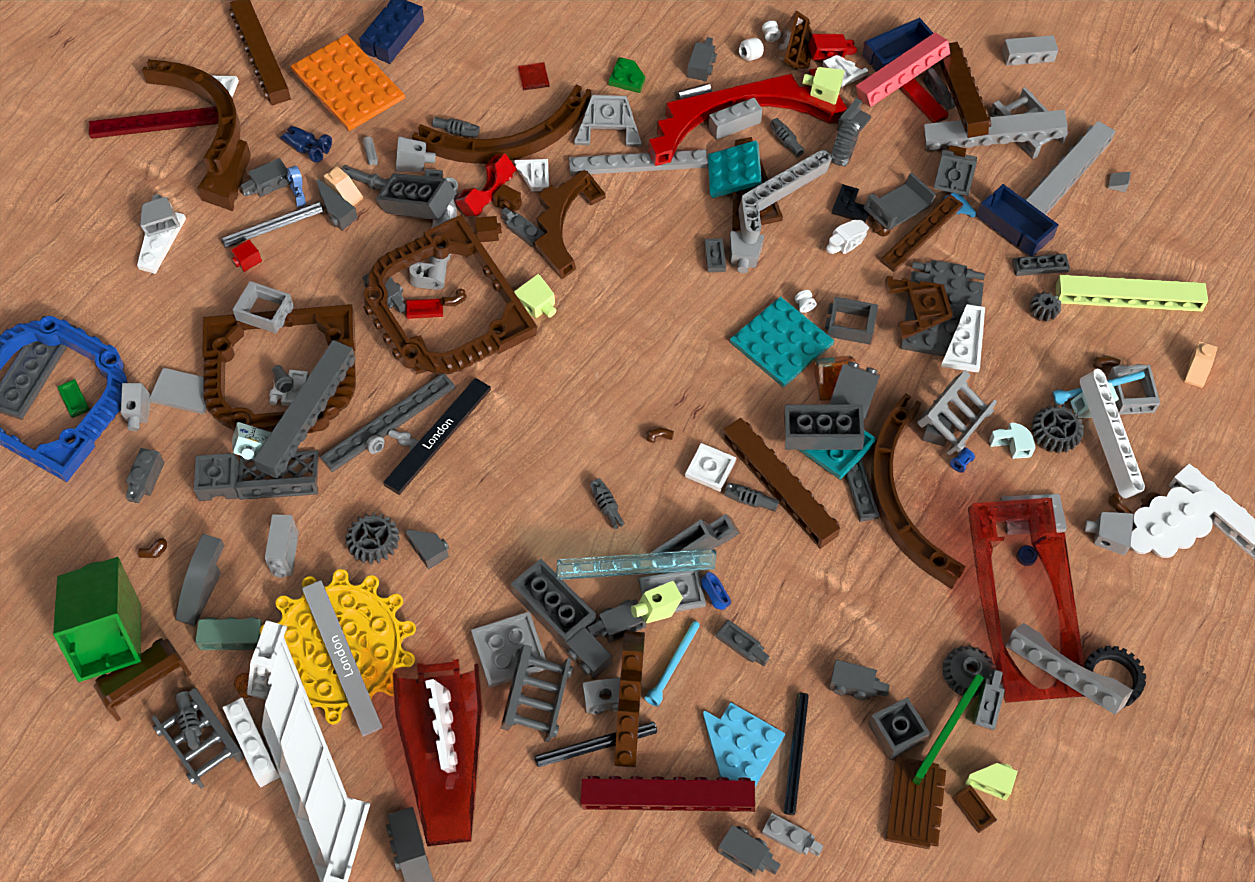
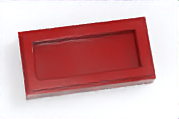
M441 298L406 300L407 319L443 317Z

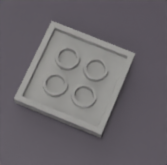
M530 611L471 630L489 688L512 681L519 651L524 644L532 646L531 654H533V657L546 660ZM530 665V667L527 666L526 673L531 675L546 669Z

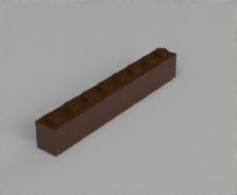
M231 1L230 16L232 19L235 18L233 22L236 30H240L238 34L241 42L245 41L243 43L246 53H250L248 58L251 65H255L253 66L255 75L260 77L258 78L260 87L265 89L263 90L265 99H269L271 105L291 100L288 86L251 1Z
M958 42L948 43L950 54L941 59L939 63L967 138L989 135L991 118L990 116L987 117L986 106L983 107L982 96H979V88L975 86L974 76L971 77V68L967 67V58L964 57L963 48L959 47Z
M739 418L723 429L722 439L771 495L779 500V504L819 549L838 537L840 531L838 521L828 515L826 508L814 499L811 491L806 490L802 486L797 476L792 475L788 466L777 458L773 449H769L765 445L763 438L760 435H756L748 422Z

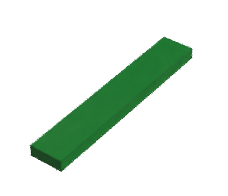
M975 675L915 773L912 782L918 786L983 681L984 677L981 675Z

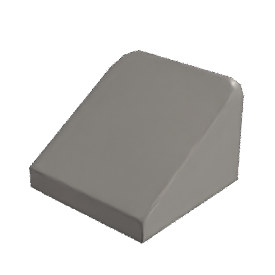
M1131 172L1111 174L1108 189L1126 192Z

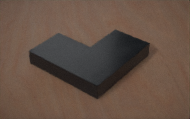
M842 184L831 214L851 220H862L864 223H866L869 215L864 209L865 205L855 202L859 189Z

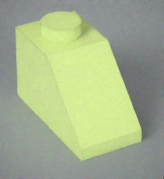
M996 763L970 774L965 785H971L975 789L1006 801L1011 795L1018 771L1008 764Z

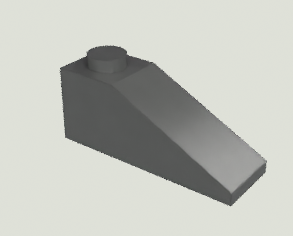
M318 179L316 182L329 217L328 220L332 226H337L343 231L357 219L356 209Z

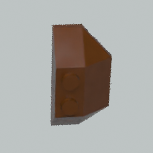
M799 11L794 12L782 30L775 56L794 69H808L811 61L808 44L813 33L809 26L810 20Z

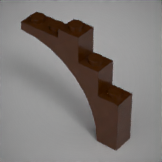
M585 170L575 174L573 178L566 183H562L557 189L551 185L538 194L540 204L546 211L542 212L536 220L538 227L545 235L540 236L534 242L537 252L561 279L576 270L574 259L567 251L563 242V224L572 202L580 192L591 184L589 174Z
M624 632L614 766L636 767L645 632Z

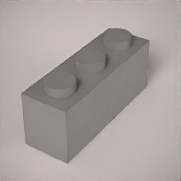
M1054 35L1005 39L1002 53L1006 66L1055 62L1058 47Z
M751 98L709 115L708 129L716 140L761 123L762 108L755 98Z

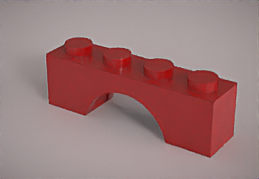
M505 153L494 155L485 165L487 180L485 186L480 191L475 188L464 189L454 200L466 217L480 215L484 206L493 200L492 197L496 191L513 177L512 174L517 169Z

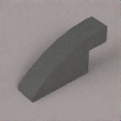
M727 514L711 524L700 519L652 552L663 569L702 555L734 538L740 532L732 518Z
M202 534L184 579L176 621L196 626L221 575L216 565L224 548L221 539Z

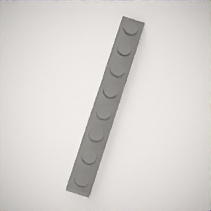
M706 150L676 151L670 163L658 166L654 165L649 153L569 157L570 175H575L583 170L588 171L589 174L708 168Z

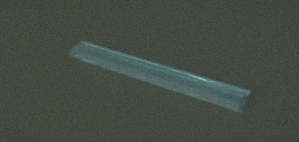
M715 549L557 559L556 577L557 580L710 570L715 569L717 553Z

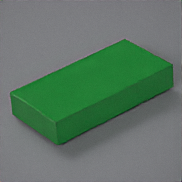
M75 379L57 387L72 418L90 411Z

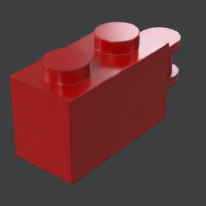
M812 34L808 44L812 60H827L835 55L844 58L845 55H854L857 52L854 40L845 39L844 34Z

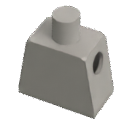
M398 137L396 172L424 171V163H435L436 153L426 152L425 142Z
M156 194L152 196V201L142 205L140 226L148 237L180 227L174 208L167 197Z
M730 232V261L732 265L738 266V272L747 273L749 267L755 268L757 266L763 248L764 235L759 234L758 241L755 244H747L743 241L741 232Z
M122 383L121 414L128 422L127 429L130 431H138L140 423L148 422L151 404L149 400L150 394L142 383Z
M1101 512L1096 522L1086 520L1084 531L1095 534L1094 544L1096 546L1126 555L1131 547L1134 514Z

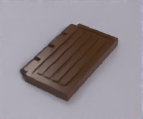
M896 756L885 841L928 850L930 846H939L940 830L932 827H941L942 809L934 806H943L944 788L937 787V785L945 786L946 770L940 769L939 764L932 763L918 786L912 782V779L923 761Z

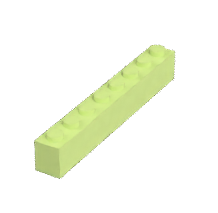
M1060 275L1055 285L1058 300L1063 304L1203 311L1208 302L1206 283Z

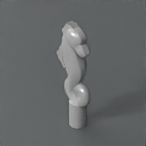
M391 429L388 436L397 439L399 444L411 446L409 447L410 451L419 442L417 439H410L411 434L409 432L400 433Z

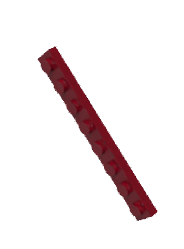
M214 107L95 120L89 121V136L91 139L213 125L218 124L219 115Z

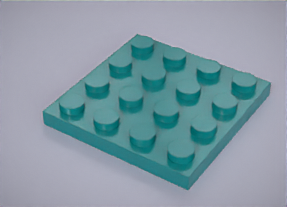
M780 296L730 338V343L784 388L834 344V340Z

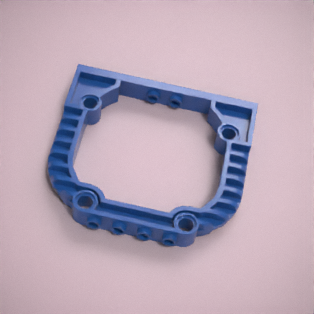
M46 316L40 321H30L31 323L26 324L19 323L15 327L3 331L4 333L0 335V370L13 354L25 345L35 341L48 346L63 344L94 361L101 375L107 379V387L101 398L75 429L67 428L63 430L59 435V440L40 444L36 450H33L22 444L21 440L16 436L6 435V432L0 428V445L59 479L68 482L96 447L94 442L101 436V433L108 427L109 423L114 420L116 414L121 411L122 383L128 382L123 371L124 363L115 347L110 344H103L95 336H88L84 330L72 327L64 319L59 320L53 316Z

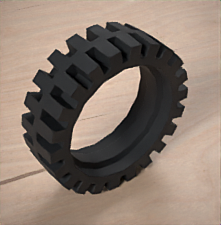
M1106 646L1104 649L1103 647L1098 648L1091 653L1082 667L1093 672L1095 665L1103 660H1113L1124 665L1133 679L1131 688L1133 691L1124 708L1130 706L1139 698L1146 685V673H1143L1145 670L1144 666L1139 665L1141 661L1138 658L1134 659L1135 655L1132 652L1127 654V649L1125 648L1119 650V646H1114L1113 648Z

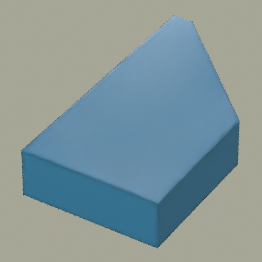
M951 193L952 196L963 203V207L956 214L960 215L962 213L973 218L976 217L977 212L961 194Z

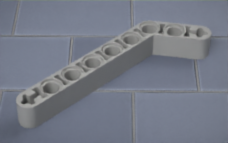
M821 150L742 196L738 212L741 235L745 243L755 244L758 241L761 231L759 211L826 173L832 160L831 153Z

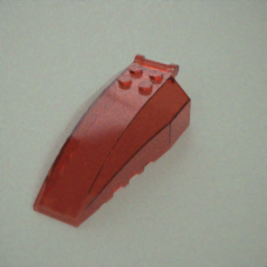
M453 659V662L426 665L424 663H417L418 679L399 678L397 673L392 674L395 716L426 845L431 847L472 842L484 712L480 668L478 664H474L473 671L460 674L459 659ZM453 670L454 674L425 678V673ZM434 679L447 688L451 695L449 710L453 714V723H451V729L455 734L453 748L458 758V764L455 765L456 772L447 773L440 766L436 743L440 736L436 734L433 727L436 715L433 709L430 708L429 699L433 697L431 688L426 687L425 681Z

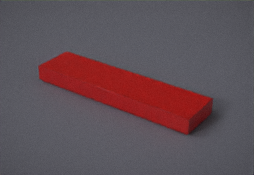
M914 78L899 88L932 123H939L948 118V112Z

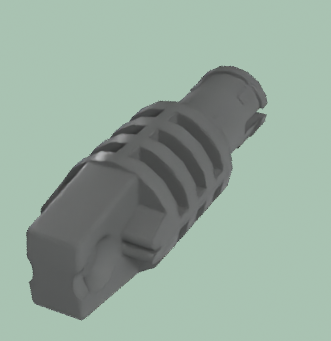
M439 117L433 119L432 125L434 128L444 129L450 134L462 135L463 137H477L480 133V126L454 118L442 119Z
M778 118L772 119L770 127L774 135L784 147L789 148L796 157H800L805 149L797 142V137Z
M601 478L592 481L590 485L594 499L602 514L608 517L613 529H619L616 521H618L620 527L625 522L618 512V504L610 489L607 488Z
M728 483L724 496L739 503L748 504V506L752 505L754 508L760 506L776 512L779 503L778 499L767 497L761 491L752 490L749 487L745 488L746 486Z
M187 691L177 693L175 695L179 709L177 719L183 741L188 742L189 748L196 750L201 748L199 735H202L197 713L191 707L189 693Z

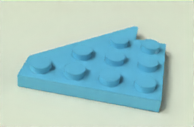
M731 702L721 719L704 711L703 719L719 776L727 777L729 780L747 777L751 781H755L756 787L784 739L785 733Z

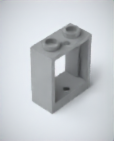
M250 281L234 306L233 313L237 321L277 333L279 328L283 327L287 314L291 313L293 303L290 294ZM257 298L280 305L272 320L249 313Z
M1118 365L1112 368L1108 375L1109 380L1139 371L1145 373L1144 378L1141 379L1145 398L1124 399L1121 385L1113 386L1119 398L1115 402L1119 415L1155 413L1160 400L1150 365Z
M272 514L265 560L271 574L280 578L292 576L299 531L292 515Z

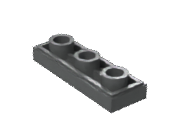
M1066 254L1018 257L1012 260L1016 276L1063 273L1070 270Z

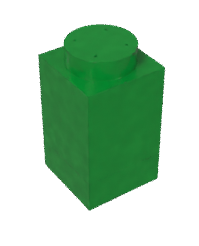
M119 557L102 562L89 563L81 569L57 576L53 635L78 683L141 662V603Z

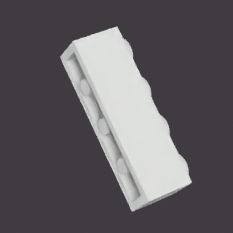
M243 698L224 706V712L260 788L280 778Z

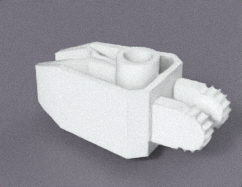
M852 220L840 225L833 231V236L829 239V244L826 248L827 253L835 254L841 251L843 254H846L862 243L867 235L866 232L869 226L862 220Z

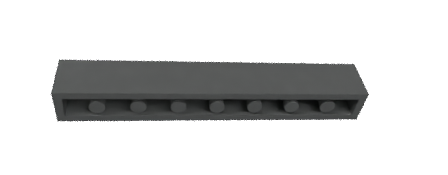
M332 340L253 460L257 470L275 478H278L286 470L288 461L291 457L295 456L299 444L306 439L310 427L315 425L318 415L321 411L325 410L327 401L335 394L338 384L345 379L347 370L354 365L356 358L353 348Z

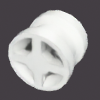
M768 21L762 26L766 41L774 42L780 38L781 32L778 29L777 22Z
M810 290L801 291L794 298L795 302L799 304L798 308L802 313L813 310L817 305L815 299H812Z

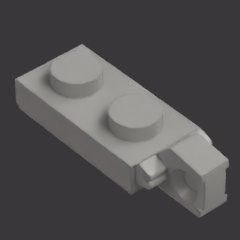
M771 813L762 831L764 836L800 855L801 853L807 855L810 852L819 856L823 849V845L814 840L815 836L773 813Z

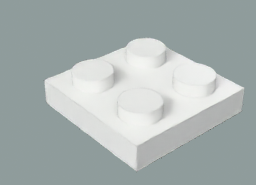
M701 443L685 473V477L721 492L736 462V457Z

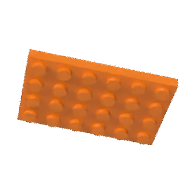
M347 34L291 65V70L348 131L405 99V94Z

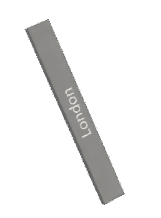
M320 580L302 588L362 736H367L382 729L379 717L322 581Z

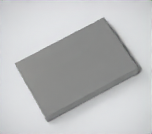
M163 368L149 400L151 403L204 415L207 409L203 397L204 377Z
M698 568L639 578L642 595L646 591L674 581L683 597L675 612L706 607Z

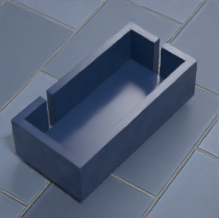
M390 0L387 8L384 7L359 38L363 52L374 58L377 54V59L391 64L424 22L423 7L407 0Z
M919 17L865 41L862 56L870 65L873 64L872 68L877 72L931 36L933 32Z
M1004 184L980 204L977 213L979 219L1017 246L1019 244V248L1030 257L1034 256L1054 238L1059 224Z

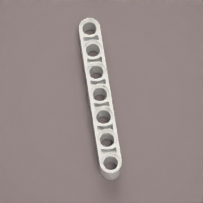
M1095 369L1080 378V385L1118 492L1123 498L1127 499L1142 492L1145 489V485L1106 376L1100 369Z

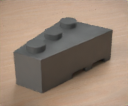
M413 807L389 814L390 824L386 825L389 838L393 837L390 845L393 854L397 853V856L393 857L396 869L402 870L405 882H434Z

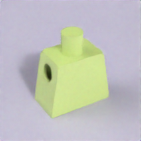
M818 67L815 76L804 75L803 84L812 86L811 96L836 105L845 70Z
M539 274L514 291L532 317L537 318L543 313L548 317H552L556 313V309L553 307L555 304L554 293Z
M671 581L643 593L638 604L631 606V613L635 618L641 616L645 623L672 617L683 597L674 581Z

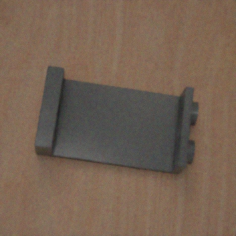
M910 173L904 185L880 198L874 193L869 195L864 209L882 226L890 230L931 207L936 193L913 173Z

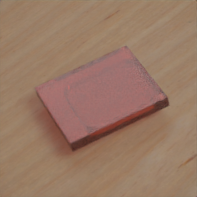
M544 62L518 66L523 91L550 87Z

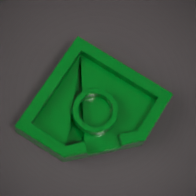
M619 57L610 76L609 86L641 93L645 83V75L635 61Z

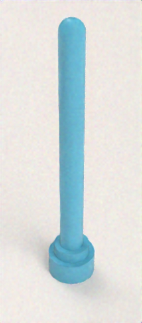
M1139 371L1107 380V382L1117 386L1142 379L1145 373ZM1082 388L1066 392L1065 390L1061 391V389L1052 391L1055 404L1057 405L1064 404L1069 398L1076 397L1083 392Z
M692 622L655 688L648 690L644 699L649 704L656 707L660 705L663 699L662 691L700 626L699 622Z

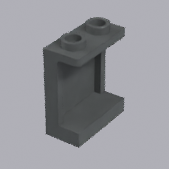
M848 361V363H843L829 405H863V419H865L881 374H878V370L867 367L863 369L859 367L860 364Z

